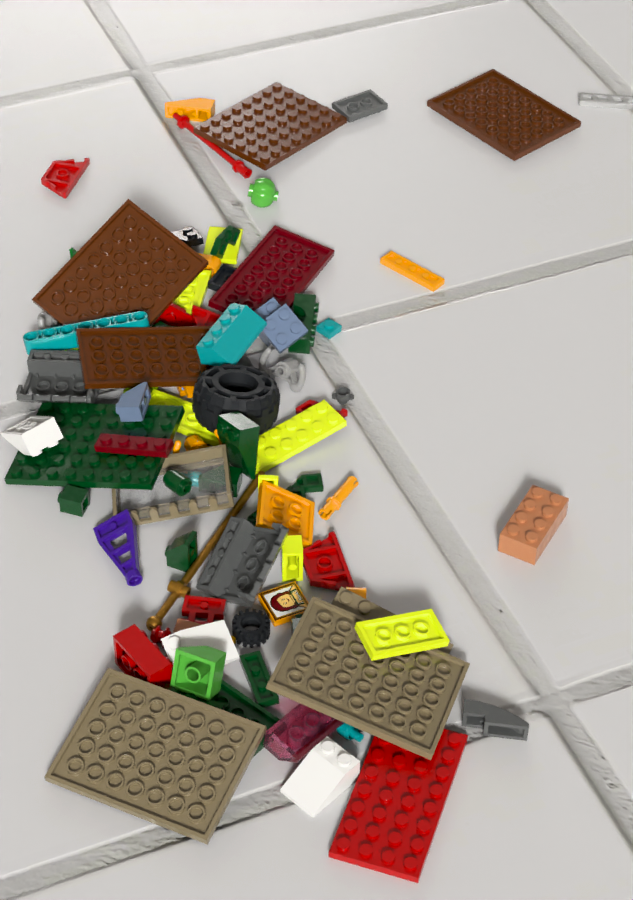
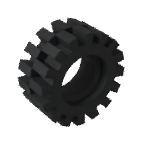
M252 608V612H249V609H245V613L241 610L239 615L236 614L232 620V636L236 638L237 644L243 643V647L250 645V648H254L253 645L256 644L257 647H260L261 643L265 644L266 639H269L270 619L266 613L263 614V611L259 610L257 613L254 608ZM247 626L258 627V629L253 631H249L244 628Z

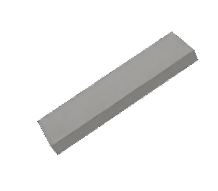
M579 93V106L633 109V96Z

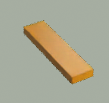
M393 251L380 258L381 264L433 292L444 284V278Z

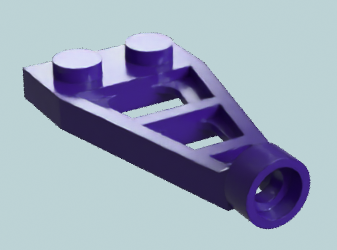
M125 509L94 527L93 530L99 545L125 576L127 584L129 586H136L143 580L139 569L137 529L131 512ZM126 533L127 543L115 549L111 545V541ZM130 551L131 559L122 563L119 556Z

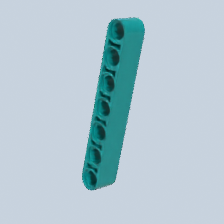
M138 311L27 332L23 335V341L28 355L30 350L62 351L78 348L75 334L78 328L150 327L147 313Z

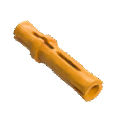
M349 476L335 494L328 497L326 504L318 511L322 519L328 520L334 511L340 509L342 502L358 486L357 478Z

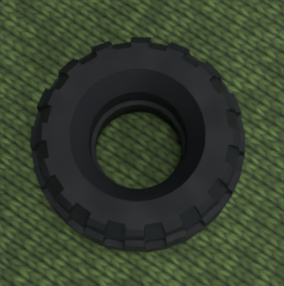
M243 364L216 365L209 368V370H205L197 379V383H195L192 399V410L195 412V418L202 427H206L212 433L217 429L218 415L238 411L259 425V434H263L276 422L280 405V393L275 380L270 378V375L266 372Z

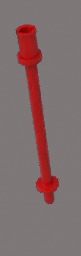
M173 114V118L177 121V126L180 129L186 128L191 133L194 132V126L189 123V118L186 115ZM193 133L230 163L234 172L241 174L245 179L251 176V169L247 168L243 161L235 160L216 144Z

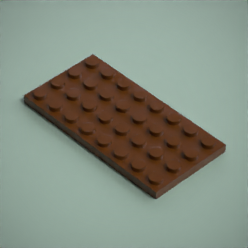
M212 326L78 328L75 334L84 389L134 388L143 382H147L149 387L195 386L201 374L213 367L201 364L196 349L197 344Z

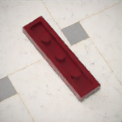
M101 433L94 448L96 452L168 458L174 443L173 439Z

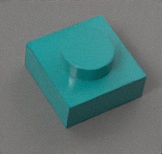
M327 318L317 325L316 331L331 339L342 331V325Z

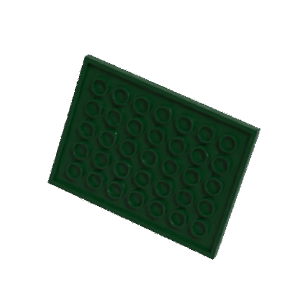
M42 403L36 416L54 417L64 438L58 440L59 443L57 445L42 449L43 452L35 457L24 455L18 450L4 478L5 482L9 485L61 487L71 485L87 488L152 490L165 458L96 452L94 445L101 433L174 439L185 413L184 407L148 405L143 421L121 422L119 414L116 413V404Z

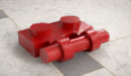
M185 595L182 616H187L188 619L183 620L203 625L212 623L215 620H223L226 599ZM196 618H206L207 621L196 620Z

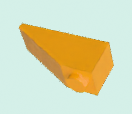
M194 98L165 102V117L173 118V114L178 113L180 116L186 115L190 121L204 122L215 115V100Z

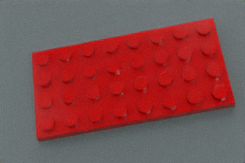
M443 729L431 760L374 736L330 847L329 857L418 883L467 744L468 735Z

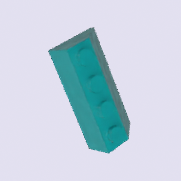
M231 303L196 346L201 364L222 366L223 364L236 365L267 326V322L247 305Z

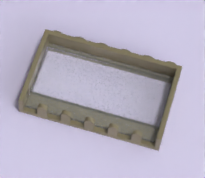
M226 444L169 454L168 458H165L152 490L112 488L113 516L128 509L137 526L235 507ZM169 470H177L192 481L190 492L184 496H179L168 489L163 482L165 473Z

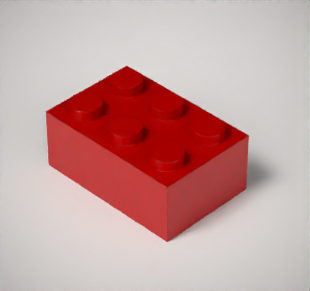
M133 624L113 635L115 664L124 674L159 687H163L165 683H171L173 668L171 660L160 652L156 643H152L148 639L144 630H140Z

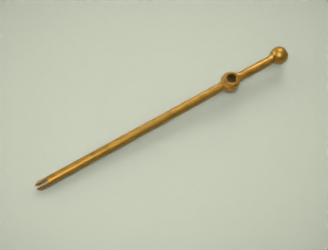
M264 471L257 473L255 479L249 484L234 505L235 507L231 509L182 579L170 581L167 587V591L171 592L170 596L157 614L150 616L146 621V627L149 631L152 632L158 625L162 628V620L175 601L181 597L185 598V595L190 594L191 588L187 586L220 540L231 516L236 517L258 487V475H265Z

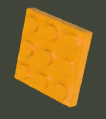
M263 480L259 484L255 527L274 529L271 527L272 523L282 524L289 529L287 536L302 535L303 548L312 545L315 502Z

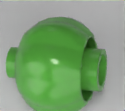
M263 177L256 179L254 184L250 183L248 197H251L252 204L264 208L270 206L273 201H277L279 191H276L273 181Z

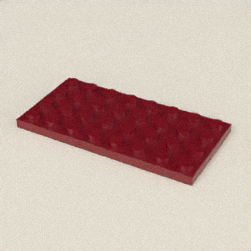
M274 226L209 300L208 306L224 312L231 303L247 305L255 311L274 297L280 306L286 303L291 309L294 304L295 293L303 294L332 259L335 250Z

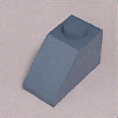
M147 382L137 385L120 396L119 402L116 403V413L119 414L121 422L144 420L151 399Z

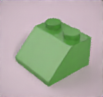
M209 646L177 647L170 686L187 694L192 693L201 699L211 700L221 689L227 652Z

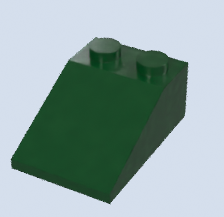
M238 411L218 415L217 434L222 445L226 444L230 464L234 467L242 468V473L251 480L255 479L260 426Z

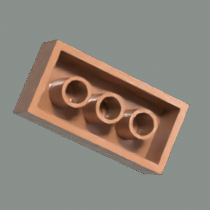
M532 485L501 531L498 551L535 565L566 517L569 498Z

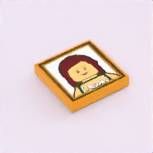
M295 581L261 592L258 595V600L274 627L290 622L297 614H303L308 605V601Z

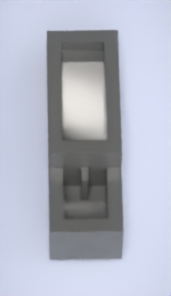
M465 699L462 726L484 729L483 736L527 741L529 723L520 717L488 703Z

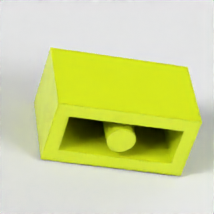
M302 535L287 536L281 548L282 582L303 581Z

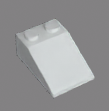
M32 415L1 432L2 437L22 454L32 457L43 452L42 449L46 447L51 448L59 443L58 440L64 438L55 418L48 416Z
M224 620L180 630L161 639L172 664H174L177 647L209 646L227 652L225 665L240 659Z
M327 736L311 749L282 786L280 792L314 818L358 779L360 761Z

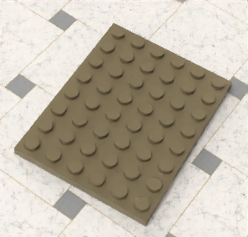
M312 596L267 683L266 689L431 760L470 663L438 649L371 661L354 628L356 622L368 619Z
M108 668L44 777L47 782L208 845L267 728L260 723Z

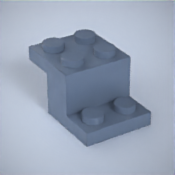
M274 297L254 311L267 322V326L259 334L260 339L267 347L272 344L279 354L308 333V329L285 303L283 306H280Z

